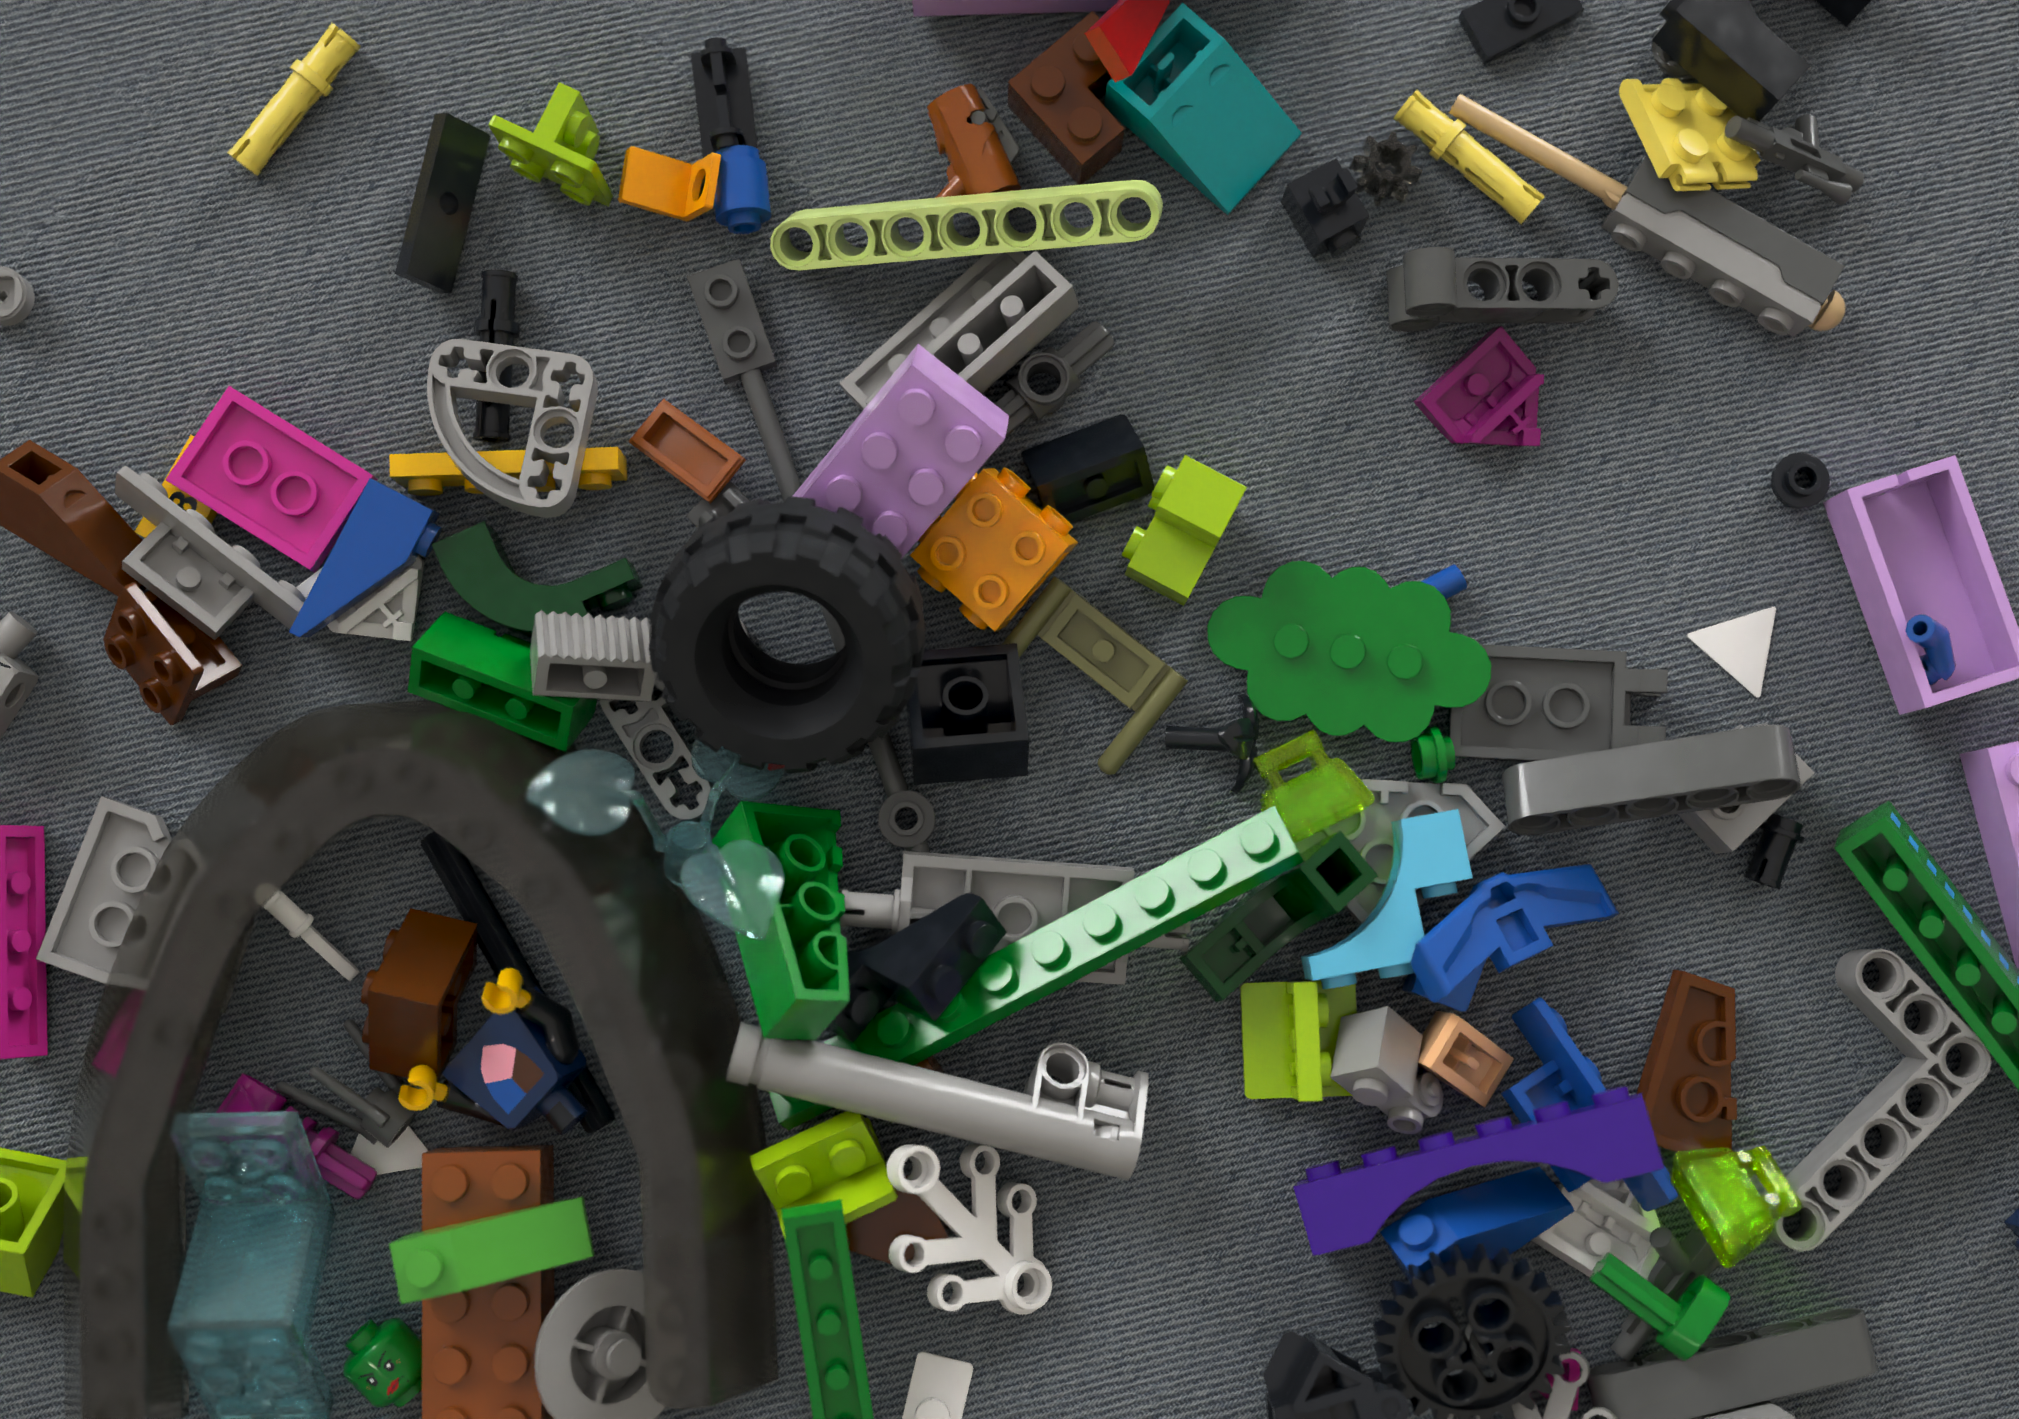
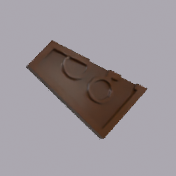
M1673 970L1637 1093H1642L1658 1147L1738 1173L1737 1151L1732 1150V1120H1737V1098L1731 1097V1062L1736 1059L1735 989L1680 970Z

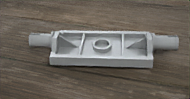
M904 851L901 889H895L894 895L842 890V894L845 897V913L840 918V927L854 926L892 929L891 935H894L960 895L973 893L983 898L1007 931L989 954L991 955L1134 879L1135 871L1133 867ZM1190 921L1141 947L1175 949L1187 952L1190 939L1186 938V933L1190 934ZM1129 953L1076 981L1125 985Z

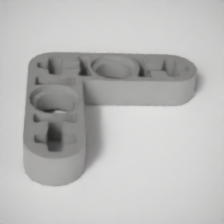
M740 620L741 625H742V627H743L745 633L747 634V636H748L749 639H750V635H749V632H748V630H747V627H746V626L744 625V623ZM656 672L654 684L663 692L664 683L658 680ZM652 693L650 702L635 701L638 710L633 714H630L625 709L615 711L614 705L619 700L600 699L604 714L667 812L683 821H695L703 818L711 810L715 802V790L705 771L665 709L669 705L663 696L655 701V696ZM654 732H665L673 741V752L662 763L649 762L642 752V744L645 738ZM684 758L688 762L689 767L680 769L678 772L687 784L691 786L700 784L702 787V791L696 795L699 805L693 810L685 804L675 805L674 799L680 795V792L672 778L667 777L662 784L657 779V775L674 770Z

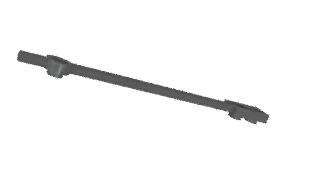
M738 258L689 275L687 279L725 385L741 379L782 499L785 502L787 496H793L799 489L801 482L762 374L763 371L778 366L744 269ZM820 605L836 653H838L844 647V635L834 617ZM889 732L883 739L877 736L873 742L868 744L887 795V799L882 804L878 815L881 833L890 843L897 847L905 848L906 851L931 853L927 840L935 829L936 816L934 809L923 795L909 791ZM905 808L914 810L918 817L916 825L909 830H903L896 824L898 812Z

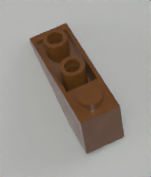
M31 440L0 459V526L118 597L122 587L132 582L136 583L142 592L147 589L122 570V561L143 540L78 468Z

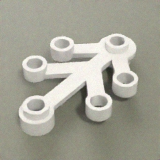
M905 1144L892 1152L886 1167L891 1185L901 1192L917 1194L958 1237L924 1240L918 1236L900 1235L890 1245L889 1259L896 1269L910 1273L920 1272L926 1265L981 1259L995 1275L963 1280L957 1275L937 1274L931 1279L927 1288V1297L931 1305L937 1309L953 1312L962 1308L964 1304L999 1300L1007 1311L1026 1315L1041 1308L1048 1301L1052 1291V1279L1048 1270L1033 1255L1032 1213L1036 1207L1037 1197L1033 1188L1024 1183L1009 1182L1000 1188L997 1194L998 1209L1004 1216L1010 1217L1008 1252L997 1241L995 1175L1000 1167V1157L996 1149L991 1146L971 1144L962 1151L960 1156V1168L966 1177L971 1178L972 1214L938 1180L940 1164L938 1157L930 1148L921 1145ZM982 1152L985 1164L983 1169L978 1172L975 1167V1159ZM909 1158L913 1169L910 1176L905 1179L903 1167L906 1159ZM1019 1191L1021 1194V1204L1015 1210L1012 1205V1197L1014 1193ZM912 1243L915 1248V1256L907 1264L904 1259V1251ZM1022 1274L1024 1278V1286L1023 1289L1018 1293L1017 1283L1019 1277ZM950 1282L953 1287V1293L951 1298L945 1302L942 1292L945 1285Z

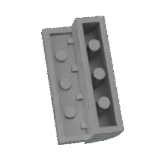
M1036 250L1028 257L1022 251L985 254L839 384L844 393L863 411L919 344L983 394L1078 309L1079 304L1074 288Z

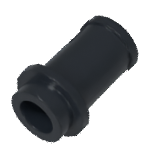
M1772 814L1766 823L1763 822L1758 827L1763 832L1744 877L1780 890L1781 882L1797 843L1803 844L1805 840L1800 835L1804 825L1783 816Z

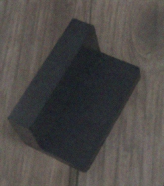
M1124 414L1031 447L1021 453L1024 464L1035 484L1042 510L1046 505H1049L1063 515L1070 523L1148 495L1155 488L1144 445Z

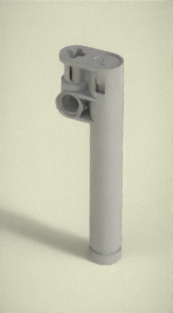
M741 1022L726 1081L746 1086L750 1083L757 1085L756 1088L1129 1180L1136 1167L1141 1148L1149 1076L1147 1072L1139 1070L1136 1071L1133 1078L1101 1070L1099 1063L1088 1061L1084 1053L1077 1047L1069 1043L1057 1042L1048 1045L1041 1052L1028 1077L1024 1093L813 1040L764 1039L761 1027ZM1049 1075L1060 1078L1065 1084L1054 1081Z

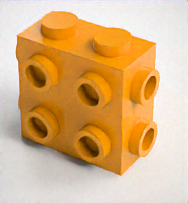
M1006 467L1001 472L995 468L982 469L979 474L976 472L955 496V503L944 516L939 515L917 540L920 544L910 555L921 565L917 570L920 577L939 592L943 593L947 588L963 603L959 607L960 612L972 624L982 630H985L988 626L994 631L1006 627L1078 544L1068 534L1073 528L1072 524L1049 505H1046L1041 510L1026 496L1030 491V487Z

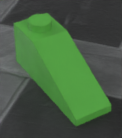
M583 1196L407 1234L389 1243L400 1304L456 1293L595 1256Z

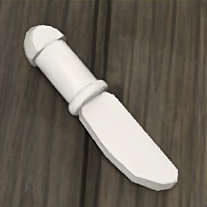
M273 883L262 884L257 889L256 900L289 930L291 937L301 936L304 941L347 980L351 981L360 973L353 963L311 926L314 917L311 914H305Z

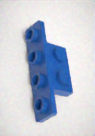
M1541 997L1512 1014L1513 1021L1543 1063L1542 1066L1501 1093L1520 1123L1535 1120L1534 1109L1558 1102L1568 1101L1570 1111L1594 1105L1591 1095L1606 1090L1602 1084L1600 1072L1590 1059L1581 1054L1567 1034V1025L1562 1016L1555 1009L1549 1007ZM1550 1165L1568 1193L1580 1188L1592 1179L1575 1170ZM1665 1165L1664 1169L1623 1179L1642 1209L1646 1212L1667 1205L1678 1198V1193L1671 1184V1177Z

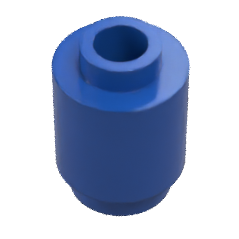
M734 145L722 148L716 152L721 155L714 199L716 222L727 226L728 231L731 233L749 234L761 229V224L768 221L772 216L766 163L760 159L759 150L755 147Z

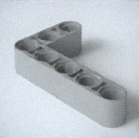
M1884 949L1851 950L1844 954L1837 963L1835 977L1841 991L1906 1057L1764 1198L1758 1207L1757 1222L1763 1235L1772 1242L1787 1248L1808 1251L1820 1245L1986 1078L1990 1071L1992 1061L1990 1052L1978 1036L1892 951ZM1870 960L1876 964L1880 974L1878 983L1871 990L1865 985L1862 977L1863 968ZM1913 1002L1919 1009L1921 1017L1916 1029L1910 1031L1905 1024L1904 1013L1907 1006ZM1956 1045L1961 1053V1064L1957 1071L1951 1073L1945 1059L1950 1047ZM1916 1085L1921 1092L1922 1100L1917 1111L1911 1114L1906 1107L1905 1097L1909 1088ZM1876 1125L1881 1132V1145L1877 1151L1869 1154L1865 1148V1134L1871 1127ZM1837 1166L1841 1172V1185L1836 1192L1828 1195L1824 1188V1176L1830 1168ZM1797 1207L1801 1214V1225L1795 1233L1786 1235L1782 1225L1783 1217L1789 1209Z

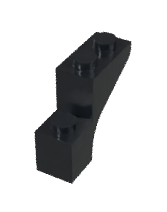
M965 893L873 947L857 951H847L849 1002L829 1024L827 1029L854 1042L889 998L936 1021L994 950L1007 931L982 897L973 893Z

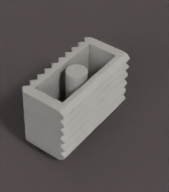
M542 610L535 614L530 648L532 695L650 702L656 672H652L648 650L651 640L650 620L647 617L641 621L636 617L629 620L625 616L615 618L613 615L605 619L601 614L593 618L589 613L584 617H581L578 613L570 616L566 612L556 614L554 611L546 615Z

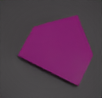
M1502 326L1493 327L1422 393L1414 403L1450 443L1538 447L1540 446L1541 428H1537L1539 386L1544 384V374H1536V367Z

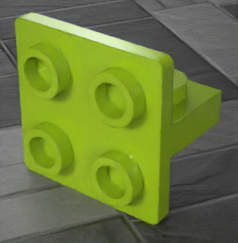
M559 82L534 132L499 116H492L488 126L499 142L498 149L507 155L511 161L510 168L537 183H540L543 177L561 185L560 191L583 205L590 206L592 201L595 200L605 206H609L613 194L597 163L593 161L600 143L599 130L580 91Z
M1321 980L1241 984L1240 1007L1244 1095L1248 1099L1293 1098L1299 1102L1322 1101V1097L1352 1096L1330 1076L1341 1017L1357 1013L1356 984L1331 989H1322Z
M846 1111L750 1156L753 1171L777 1211L784 1239L782 1209L842 1199L846 1224L874 1212L897 1199L895 1188L891 1185L887 1176V1164L874 1126L870 1119L864 1118L862 1114Z

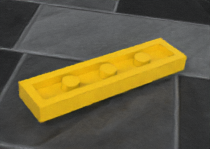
M619 447L586 448L578 488L584 490H606L612 488V481L627 480V458ZM525 450L476 451L498 470L516 479L520 478ZM447 452L389 454L390 477L402 487L408 488L409 494L419 496L440 495L443 493L444 486H464L465 492L484 494L464 477ZM545 461L549 468L548 480L545 486L535 487L537 492H549L556 489V482L553 478L555 464Z

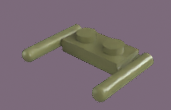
M1054 576L1002 644L1017 643L1018 656L1020 658L1035 637L1039 635L1052 648L1127 707L1135 711L1098 759L1099 769L1105 774L1113 775L1117 773L1188 683V680L1085 598L1073 591L1062 580Z

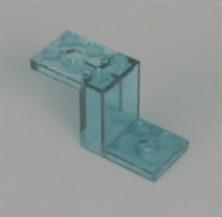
M298 1111L176 1114L170 1134L201 1204L167 1329L211 1419H330L334 1396L310 1341L309 1334L336 1213Z

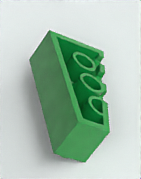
M740 801L711 840V846L764 1039L817 1040L849 1002L847 940L844 936L840 935V918L845 913L844 894L838 892V872L843 867L842 848L836 846V832L841 827L840 810Z

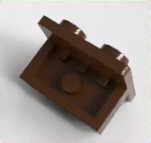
M134 582L122 587L103 638L106 653L116 667L125 669L138 684L140 694L146 705L153 712L161 713L170 725H174L183 720L192 700L237 677L243 665L220 637L216 640L212 639L151 591L143 593Z

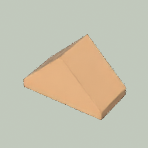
M1436 1011L1422 1034L1418 1067L1426 1072H1431L1445 1084L1477 1104L1486 1107L1514 1058L1461 1017L1449 1012Z

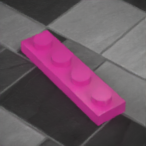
M0 825V1059L48 1055L46 963L36 960L46 935L44 826Z

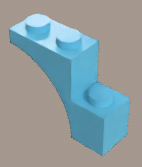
M1459 809L1391 822L1393 832L1392 865L1388 881L1379 901L1365 921L1343 940L1316 953L1301 956L1305 979H1321L1322 989H1331L1356 984L1355 973L1378 968L1380 979L1414 973L1411 966L1412 955L1416 943L1424 937L1415 889L1421 888L1423 899L1458 893L1456 881L1472 878Z

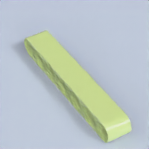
M1126 180L806 209L794 212L775 228L771 236L770 248L773 257L780 265L789 270L799 271L1135 242L1147 238L1154 232L1162 214L1163 202L1159 191L1154 185L1143 180ZM1130 197H1138L1149 205L1151 217L1142 223H1132L1122 215L1120 209L1121 202ZM1073 202L1085 204L1092 211L1093 223L1085 228H1076L1070 225L1064 215L1065 206ZM1016 207L1026 208L1031 211L1036 219V229L1029 233L1016 231L1010 225L1008 219L1009 211ZM964 212L974 216L979 223L980 234L973 238H966L958 234L953 225L954 214ZM908 217L918 221L924 232L923 241L913 243L905 240L898 230L899 219ZM845 223H857L864 228L868 236V245L866 247L860 248L849 244L843 233ZM797 227L807 231L813 242L811 252H801L795 249L789 238L791 228Z

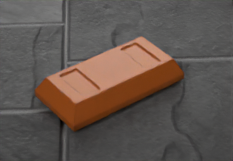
M664 398L628 441L632 446L710 504L746 461L744 457Z

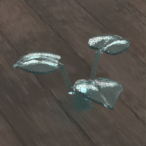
M696 738L691 749L693 769L699 777L715 784L710 790L701 821L699 823L694 821L680 822L671 828L667 835L662 833L643 795L638 791L630 790L635 779L633 765L615 753L599 749H587L567 754L544 768L528 787L526 801L539 807L554 822L565 829L584 835H603L618 829L629 818L631 803L634 804L654 839V850L664 852L663 869L667 879L673 884L681 886L692 904L718 923L758 940H763L766 937L772 915L782 894L784 875L780 861L767 848L747 840L731 841L719 850L715 844H712L710 830L719 798L725 788L731 795L741 801H756L767 796L779 785L785 772L784 765L766 763L762 770L738 764L740 755L723 747L716 753Z

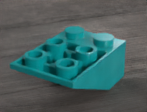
M1183 2L1154 32L1134 73L1116 83L1113 79L1107 83L1104 104L1106 109L1226 215L1231 213L1302 135L1301 131L1228 42Z

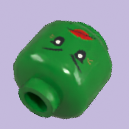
M392 1318L384 1321L379 1326L370 1319L346 1342L345 1346L351 1354L343 1366L344 1376L373 1406L382 1408L393 1403L397 1408H400L422 1389V1339L402 1319Z

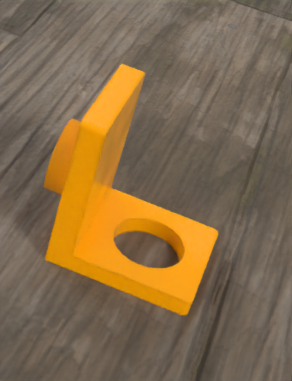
M630 146L625 152L618 201L688 222L713 208L721 155L712 152L699 161L690 164ZM706 175L704 188L700 196L701 184Z

